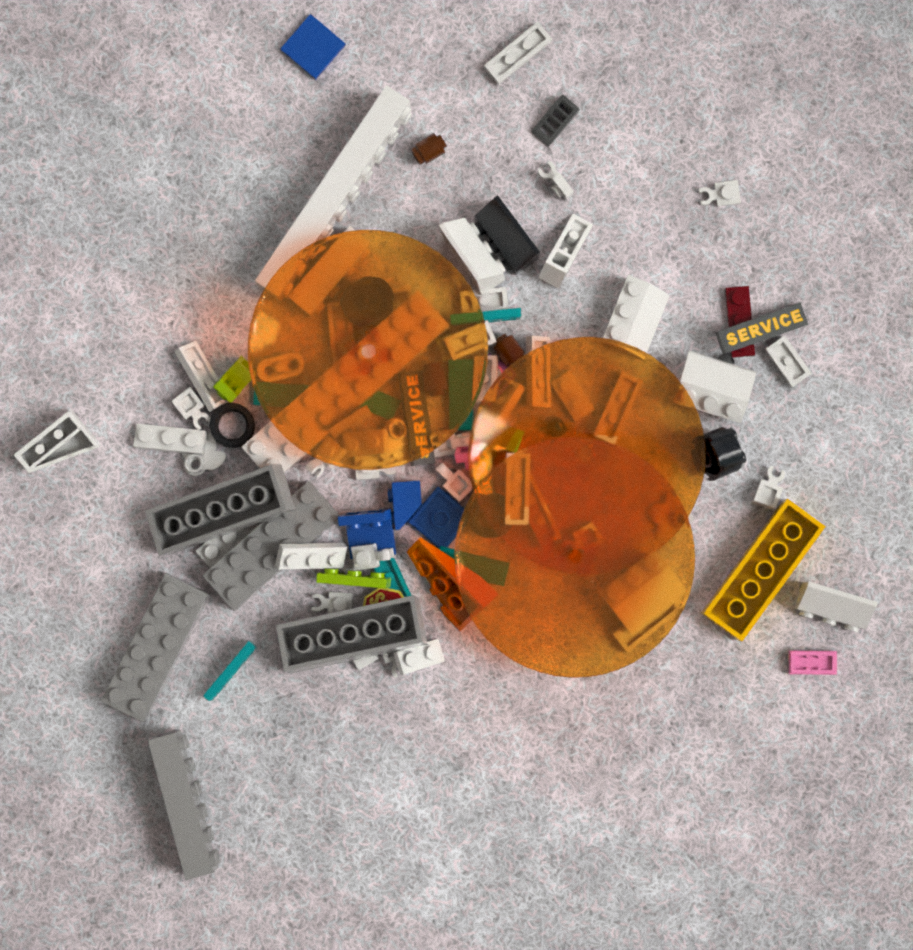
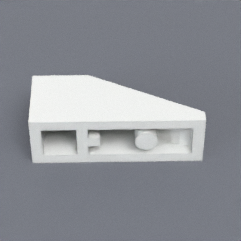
M572 214L538 278L559 289L593 224Z

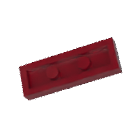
M749 286L725 288L728 328L752 320ZM752 344L732 351L731 358L755 356V346Z

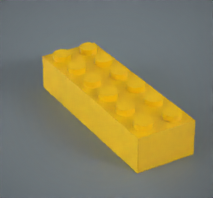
M788 498L784 499L701 614L736 640L742 642L826 526Z

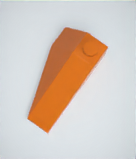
M421 537L407 551L419 574L426 577L431 586L429 591L432 596L436 595L443 605L440 607L441 611L459 631L463 630L498 595L481 576Z

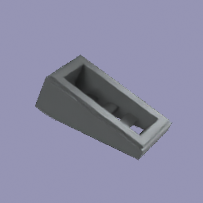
M562 94L531 132L549 147L575 118L580 109ZM561 104L571 112L569 115L560 108ZM553 113H558L564 119V121L561 122L553 115ZM550 119L555 125L558 126L557 130H555L546 121ZM543 126L552 136L548 137L540 128Z

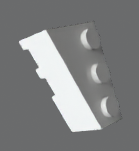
M70 409L16 452L14 456L27 472L31 473L96 449L101 445L73 410Z

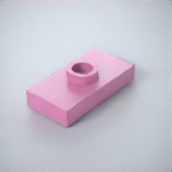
M788 650V674L837 675V651Z

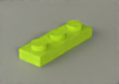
M324 568V572L317 573L316 583L384 589L391 587V577H385V573L371 572L370 576L361 575L362 571L347 570V574L338 573L339 569Z

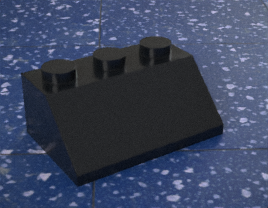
M498 195L475 215V226L479 230L480 235L486 234L490 240L488 242L489 246L495 254L498 252L504 259L501 262L509 273L513 271L517 275L539 258L540 251Z

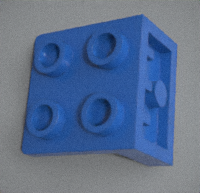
M391 508L348 512L338 516L339 526H346L351 559H353L351 547L376 543L377 550L393 548L394 555H396Z

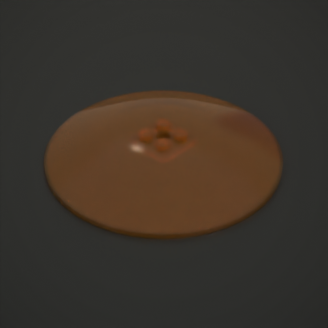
M355 230L334 234L310 244L292 256L278 269L263 290L255 307L248 335V364L252 384L264 412L273 425L286 439L310 456L325 463L355 470H379L401 466L420 459L445 443L460 428L475 406L483 386L488 362L487 330L483 313L476 296L462 274L450 261L426 244L405 235L382 230ZM372 345L375 347L376 353L372 358H365L363 356L362 349L364 346Z
M575 337L551 342L528 352L507 367L493 382L483 397L473 420L468 446V468L475 498L482 513L499 537L511 548L527 559L553 570L574 574H600L623 569L638 563L658 551L679 531L695 506L701 490L706 462L705 440L703 439L704 433L699 414L691 397L677 377L664 364L650 354L624 342L598 337ZM521 439L517 453L531 454L528 525L504 524L506 452L514 453ZM583 448H589L592 452V457L588 461H582L579 458V451ZM544 501H545V503H546V505H547V507H548V509H549L551 515H550V514L547 512V510L545 509V507H544ZM591 521L597 528V530H592L591 528L588 530L580 529Z
M581 437L558 438L533 444L517 451L499 463L480 482L464 508L459 522L454 551L455 573L460 595L468 614L484 637L500 652L524 667L540 673L569 678L591 677L610 673L634 663L648 654L669 634L684 610L691 591L695 569V545L692 528L681 500L663 475L650 463L637 454L610 442ZM573 549L579 550L582 554V559L578 563H573L568 558L569 552Z

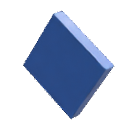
M310 14L280 50L317 80L346 46V43Z
M439 486L408 521L439 549L441 546L448 548L469 523L468 511Z

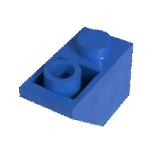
M420 480L393 482L392 488H388V501L393 502L394 511L391 512L395 530H401L421 507Z

